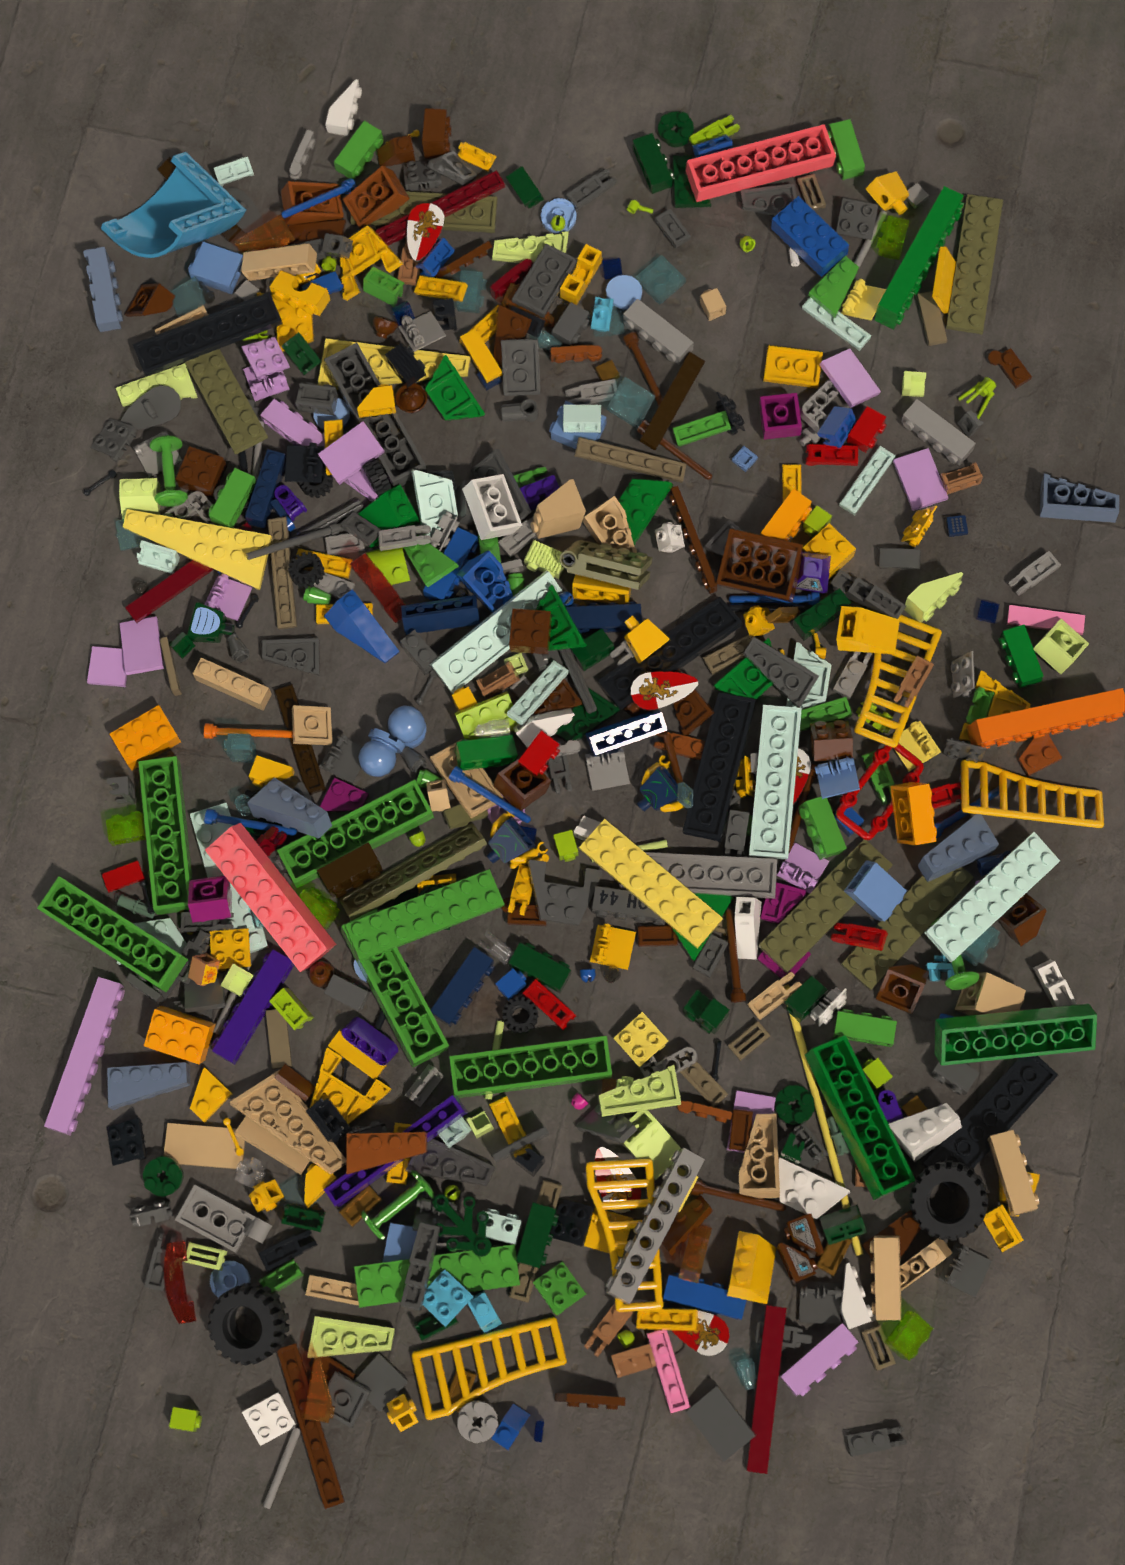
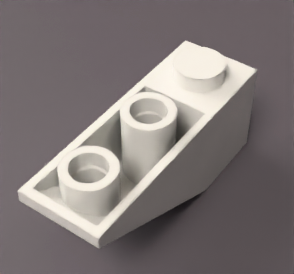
M355 80L329 108L326 120L327 133L348 136L349 131L353 130V115L357 114V99L361 98L362 88L359 87L358 80Z
M571 708L532 715L522 726L517 724L513 729L528 748L541 730L548 736H552L560 726L571 722L575 714Z
M736 897L735 929L738 959L757 960L762 902L756 898Z
M850 1263L845 1264L840 1313L848 1330L870 1322V1317L873 1316L869 1304L865 1305L863 1297H866L862 1285L858 1286L855 1279L858 1278L857 1271L854 1266H850Z

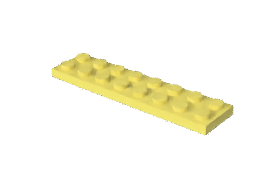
M606 819L597 826L579 847L583 853L697 949L723 920L719 914Z

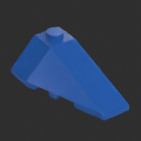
M486 551L468 561L456 573L458 578L491 613H494L514 597L501 563L490 551Z
M353 589L337 600L324 615L337 633L357 644L383 663L388 662L400 653Z

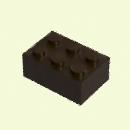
M368 842L317 871L331 897L334 898L336 896V898H339L347 893L346 890L352 887L354 889L364 884L363 881L378 877L383 869Z

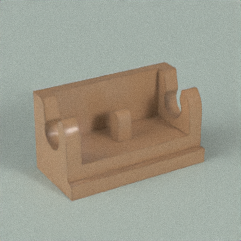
M975 462L968 467L950 473H941L940 478L948 495L981 484L983 476Z
M510 661L486 677L476 680L483 696L489 699L521 680Z
M650 1344L611 1355L617 1378L656 1366Z

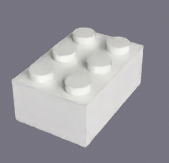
M504 474L473 479L463 488L481 540L511 535L522 526Z

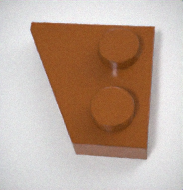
M1045 734L1044 737L1033 738L1018 761L1028 777L1060 761L1062 756L1049 734Z

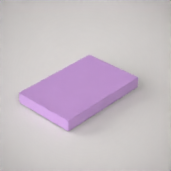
M850 348L820 363L821 368L850 408L879 395L881 392Z
M363 421L318 453V455L340 485L363 468L362 465L376 459L385 451Z
M929 448L893 460L912 511L948 500V495Z
M157 616L145 618L138 623L135 621L120 623L126 675L164 669Z
M736 1091L734 1109L753 1111V1127L756 1114H773L776 1098ZM729 1133V1139H728L727 1150H729L730 1133ZM729 1150V1151H735V1152L745 1153V1151Z

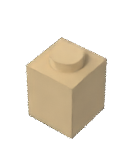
M717 288L713 290L708 289L700 295V304L709 321L726 314V305Z
M445 779L427 782L431 811L440 812L449 809L450 802Z

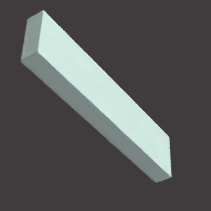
M811 297L802 306L804 311L858 351L871 338L869 333L839 311L836 318H834Z
M879 446L839 503V506L855 516L896 455Z
M553 660L510 708L507 716L522 726L568 675L569 670Z

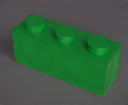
M1025 625L1002 631L999 643L1001 648L1006 651L1007 655L1005 658L1007 665L1012 667L1014 683H1017L1020 689L1041 682L1044 675Z
M502 734L497 737H481L476 740L463 739L457 742L455 747L457 764L463 771L511 765L517 758L513 735Z

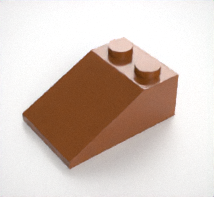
M382 165L349 193L343 201L358 227L363 228L396 211L410 198L394 171Z
M288 181L281 190L283 209L287 210L338 188L339 184ZM338 195L285 218L286 224L296 225L343 219L341 197Z

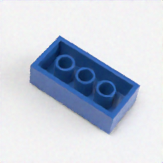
M799 196L772 218L771 229L820 277H823L848 255L849 244Z

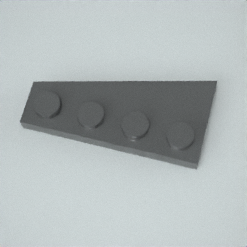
M753 637L743 654L797 708L801 707L819 678V675Z

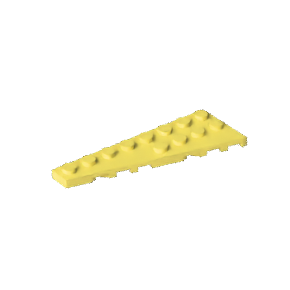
M334 339L325 340L317 385L323 386L327 384L339 390L326 368L324 359L358 342ZM358 343L381 385L403 383L386 362L385 354L394 349V347ZM422 350L414 352L415 359H420L426 367L424 369L425 376L418 381L431 380L445 355H447L461 377L468 376L470 356Z
M127 509L123 523L124 529L154 541L159 545L176 550L189 559L213 568L255 589H261L268 554L247 560L246 553L270 546L271 535Z

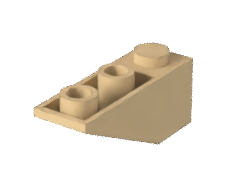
M936 1239L900 1266L901 1291L952 1254L944 1240Z

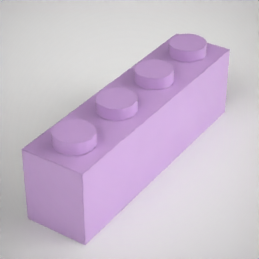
M842 1323L781 1375L780 1378L795 1396L799 1394L804 1396L811 1389L809 1385L812 1382H820L826 1376L824 1372L828 1368L835 1369L842 1362L840 1358L843 1355L847 1354L849 1356L857 1349L855 1345L858 1341Z

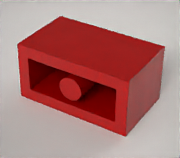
M867 406L849 433L847 443L852 446H858V449L864 453L869 448L872 449L877 442L876 437L878 433L882 434L887 426L885 424L886 416Z
M541 730L520 757L518 764L536 777L539 774L543 775L549 767L547 765L548 761L551 758L554 760L560 753L558 749L560 744Z

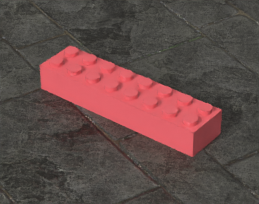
M825 124L687 160L685 171L696 202L832 167L836 154Z
M242 823L231 826L205 849L206 853L300 972L310 968L336 945Z

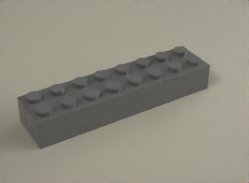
M358 343L325 358L326 368L356 422L360 424L364 421L385 451L377 457V460L392 487L394 488L400 484L403 486L413 481L411 471L413 469L427 472L424 461L397 413L359 418L357 407L373 388L381 384Z

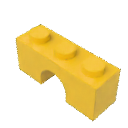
M585 244L577 258V265L573 274H568L560 287V298L575 305L578 304L602 263V251Z
M280 270L270 285L273 298L279 302L288 303L294 308H301L309 314L320 316L331 300L328 290L311 283L306 290L297 291L299 284L296 276Z

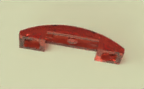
M366 553L362 554L351 562L350 565L378 598L392 620L397 623L402 619L401 606L406 604Z
M185 1241L168 1243L164 1259L166 1294L171 1310L179 1324L196 1321L194 1302L187 1301L182 1262L188 1261Z

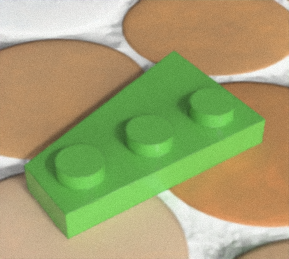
M845 256L809 292L808 296L836 318L845 296L856 277L859 266Z
M430 543L403 547L427 587L459 567L456 562Z

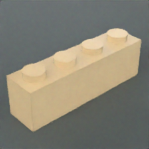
M306 243L244 252L241 272L249 281L275 278L280 270L291 275L315 272L317 253L310 244Z
M204 658L200 659L193 672L196 681L261 710L265 709L272 695L268 687Z
M1014 1130L990 1136L988 1142L1011 1216L1038 1209L1039 1199L1036 1192L1033 1193L1031 1187L1033 1180L1031 1174L1027 1173L1025 1165H1027L1024 1153L1021 1154L1019 1146H1021L1019 1135L1015 1134Z
M875 1236L874 1241H870V1252L874 1253V1261H871V1274H875V1282H871V1292L875 1294V1302H872V1314L876 1315V1320H901L900 1236Z

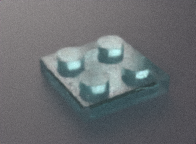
M662 255L635 277L642 288L659 305L686 283V278Z
M624 377L606 410L638 428L643 422L655 395Z

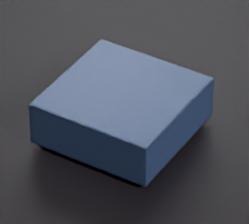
M745 446L732 458V462L745 472L758 460V456Z

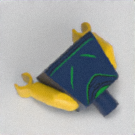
M664 755L659 758V763H654L644 773L641 782L642 786L640 787L644 798L637 803L644 812L651 806L656 811L673 812L683 809L690 804L692 793L687 798H684L686 794L667 770L670 766V761L668 763L662 762L665 759Z
M506 811L492 825L491 839L488 844L493 850L487 854V857L492 863L501 859L503 863L521 864L527 863L529 859H534L538 856V853H546L548 849L541 851L539 846L544 842H540L536 846L513 818L515 816Z

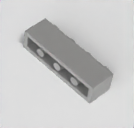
M638 298L623 314L624 325L628 329L636 331L642 340L649 341L656 351L663 352L672 363L675 362L680 365L688 353L693 351L694 342Z
M918 399L903 414L901 421L903 426L910 431H914L922 441L930 443L935 451L942 452L951 463H956L960 466L974 450L976 444L974 441Z

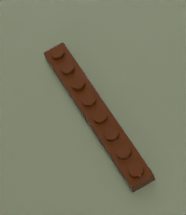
M297 1343L280 1348L277 1353L324 1508L327 1509L345 1503Z

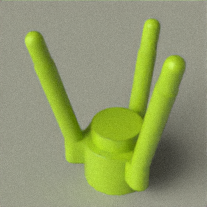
M985 377L982 382L979 381L974 387L961 395L958 400L961 401L975 390L977 391L966 403H970L978 395L982 397L987 396L977 414V418L980 419L990 399L995 395L993 390L996 388V384L992 379Z

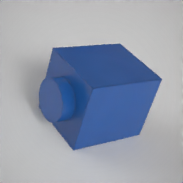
M852 807L847 808L844 815L861 827L864 820ZM835 811L833 814L835 815L838 827L849 838L854 832L839 821Z
M511 969L495 984L509 1001L526 987V977L520 970L516 972L514 969Z

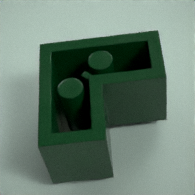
M698 990L683 1008L684 1016L689 1021L698 1022L704 1032L707 1034L713 1033L714 1035L727 1019L730 1009L715 998L711 1000Z

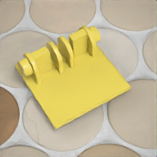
M863 279L857 280L850 294H848L847 300L842 305V314L872 320L886 289L865 285V280Z
M915 721L910 724V727L903 731L899 740V744L923 763L941 753L921 721ZM895 750L909 772L916 768L914 764Z
M643 1012L614 1037V1040L639 1068L658 1050H662L668 1042V1039Z

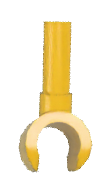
M814 633L815 654L820 659H825L826 648L820 647L818 634Z

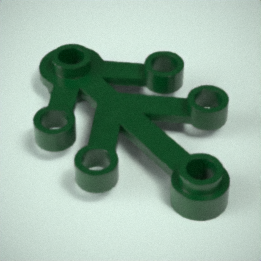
M443 1194L436 1195L433 1199L434 1209L438 1212L443 1211L457 1226L445 1227L441 1223L435 1224L434 1226L443 1229L438 1237L443 1235L466 1236L471 1241L458 1242L457 1239L451 1238L447 1241V1249L451 1252L471 1250L478 1257L487 1256L491 1251V1242L486 1238V1223L489 1220L488 1213L481 1211L477 1214V1222L479 1223L477 1236L472 1231L473 1208L475 1207L474 1198L469 1196L463 1200L465 1208L463 1221L449 1206L447 1196ZM443 1199L445 1202L443 1205H439L437 1200ZM471 1200L473 1205L467 1206L465 1202ZM485 1215L487 1219L485 1221L479 1220V1216ZM455 1242L456 1247L450 1248L449 1243ZM483 1243L485 1248L479 1249L477 1245Z

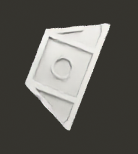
M779 1157L781 1203L804 1214L811 1213L813 1218L818 1219L849 1194V1189Z

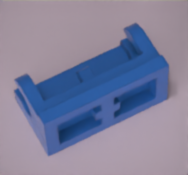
M723 135L694 145L695 158L732 149L733 142L727 135Z
M445 238L438 239L436 246L422 263L416 265V268L423 270L420 273L422 276L434 277L455 250Z
M833 407L817 433L819 437L829 439L825 440L824 444L836 446L837 448L842 447L857 422L852 409Z

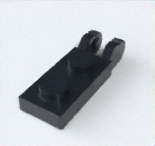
M307 1230L297 1236L293 1235L259 1252L266 1271L269 1272L317 1246L316 1241H311L303 1247L298 1242L309 1237L312 1234L311 1230Z

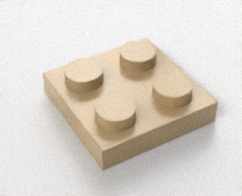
M293 705V744L331 745V707Z

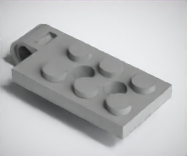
M195 1184L175 1219L177 1222L235 1253L238 1252L246 1235L263 1244L272 1225ZM201 1206H206L208 1209L205 1217H199L197 1214ZM219 1215L225 1218V1223L221 1227L215 1225V1218Z

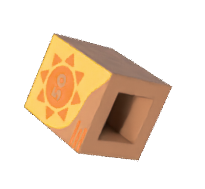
M208 953L192 956L188 978L200 986L216 982L220 961Z

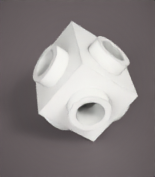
M667 522L655 530L658 550L660 552L673 553L685 547L681 525Z

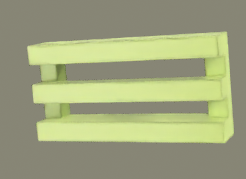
M189 1242L184 1262L222 1271V1263L225 1262L224 1255L227 1254V1251ZM192 1247L219 1253V1257L193 1252ZM190 1255L204 1259H209L217 1261V1265L200 1262L189 1258Z

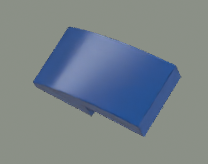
M335 271L316 278L300 287L304 291L311 283L326 288L328 293L331 294L341 291L343 285Z

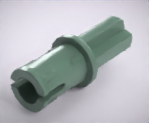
M123 894L117 903V906L131 910L133 914L138 913L149 918H153L156 914H149L147 912L148 905L142 903L140 899L134 900Z
M830 1116L827 1118L832 1134L830 1138L834 1141L837 1156L850 1153L834 1116Z

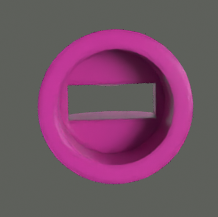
M579 1092L573 1096L571 1101L572 1106L578 1110L583 1109L589 1104Z

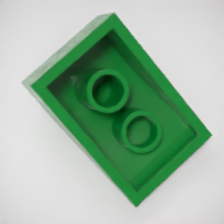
M401 484L383 493L358 513L359 516L381 529V531L413 526L420 523ZM379 537L370 545L371 549L379 545Z

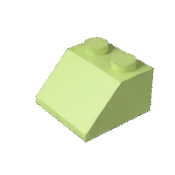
M157 478L120 479L119 498L123 522L127 509L160 515V505L155 501V496L161 492V486Z
M1060 619L1033 649L1054 670L1062 674L1078 658L1089 643L1063 619Z

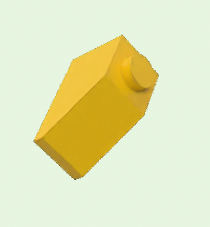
M382 384L373 388L357 407L359 418L396 413L392 385Z
M257 755L249 773V778L253 785L263 787L273 778L283 781L292 777L295 772L293 767Z
M312 1163L307 1168L308 1172L305 1176L304 1203L307 1208L325 1193V1188L337 1180L333 1173L330 1175L315 1163Z

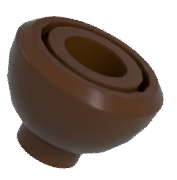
M375 316L373 319V325L377 331L376 336L387 339V336L392 334L398 327L396 321L388 318Z
M327 961L315 962L310 967L308 973L310 982L319 988L327 987L333 974H336L333 965Z

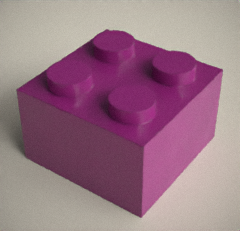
M797 393L760 397L759 409L764 440L801 436L802 424Z
M225 876L189 881L188 907L192 923L231 917L232 890L230 882Z

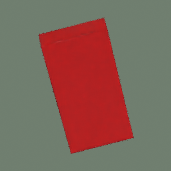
M139 861L102 874L109 893L145 880Z

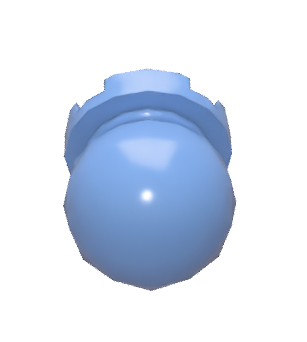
M403 705L395 708L387 721L390 737L395 742L399 739L405 744V747L414 748L424 741L427 726L422 713L415 707Z
M377 728L371 729L368 737L371 741L365 743L361 748L358 759L365 773L373 777H382L389 774L394 768L397 760L396 753H402L405 744L399 739L395 742L389 738V733Z

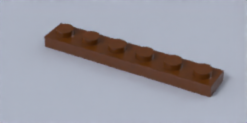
M675 486L671 488L669 500L671 505L676 507L677 512H675L678 523L682 522L684 527L682 528L684 538L689 540L690 545H688L690 554L691 556L695 555L697 560L695 566L697 571L702 573L703 578H701L703 587L704 589L708 588L710 594L717 592L714 575L679 487Z

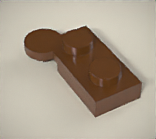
M1011 348L1003 353L997 350L989 353V363L1000 365L1001 370L1015 389L1031 380L1032 376Z
M510 897L503 899L505 905L501 908L505 913H508V925L546 926L547 921L539 920L536 905H527L525 915L523 916L519 912L522 905H516L515 903V909L513 913L508 912Z

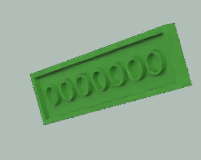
M489 869L345 924V928L358 960L361 962L501 908L505 904Z
M515 1244L492 1247L490 1253L484 1257L474 1255L471 1250L435 1255L427 1288L444 1270L450 1273L469 1292L520 1285ZM410 1259L355 1266L359 1308L401 1302L406 1286L405 1280L410 1266Z

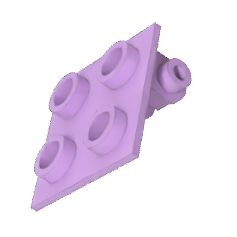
M275 337L242 346L257 379H260V381L266 380L267 374L290 368Z
M251 366L243 369L255 401L289 390L283 370L267 374V379L260 381V379H257Z
M226 574L218 575L205 605L225 613V616L238 621L252 587L228 579L229 576Z
M795 843L788 855V859L781 865L777 876L800 889L807 890L806 892L810 894L829 861L826 859L819 860L818 855Z

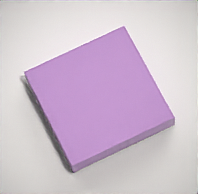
M92 646L87 683L126 687L127 675L125 673L123 649Z

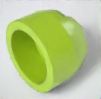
M555 215L552 218V229L561 231L565 228V219L561 215Z
M744 236L739 242L740 247L745 252L752 251L756 244L755 240L750 236Z
M326 256L322 261V269L328 272L335 271L336 259Z
M423 831L409 837L411 843L416 847L425 844L426 838Z
M449 1185L445 1188L444 1195L447 1196L449 1201H456L460 1197V1189L456 1185ZM455 1188L457 1191L449 1197L447 1194Z
M627 1330L617 1335L625 1349L630 1347L635 1339L634 1334Z

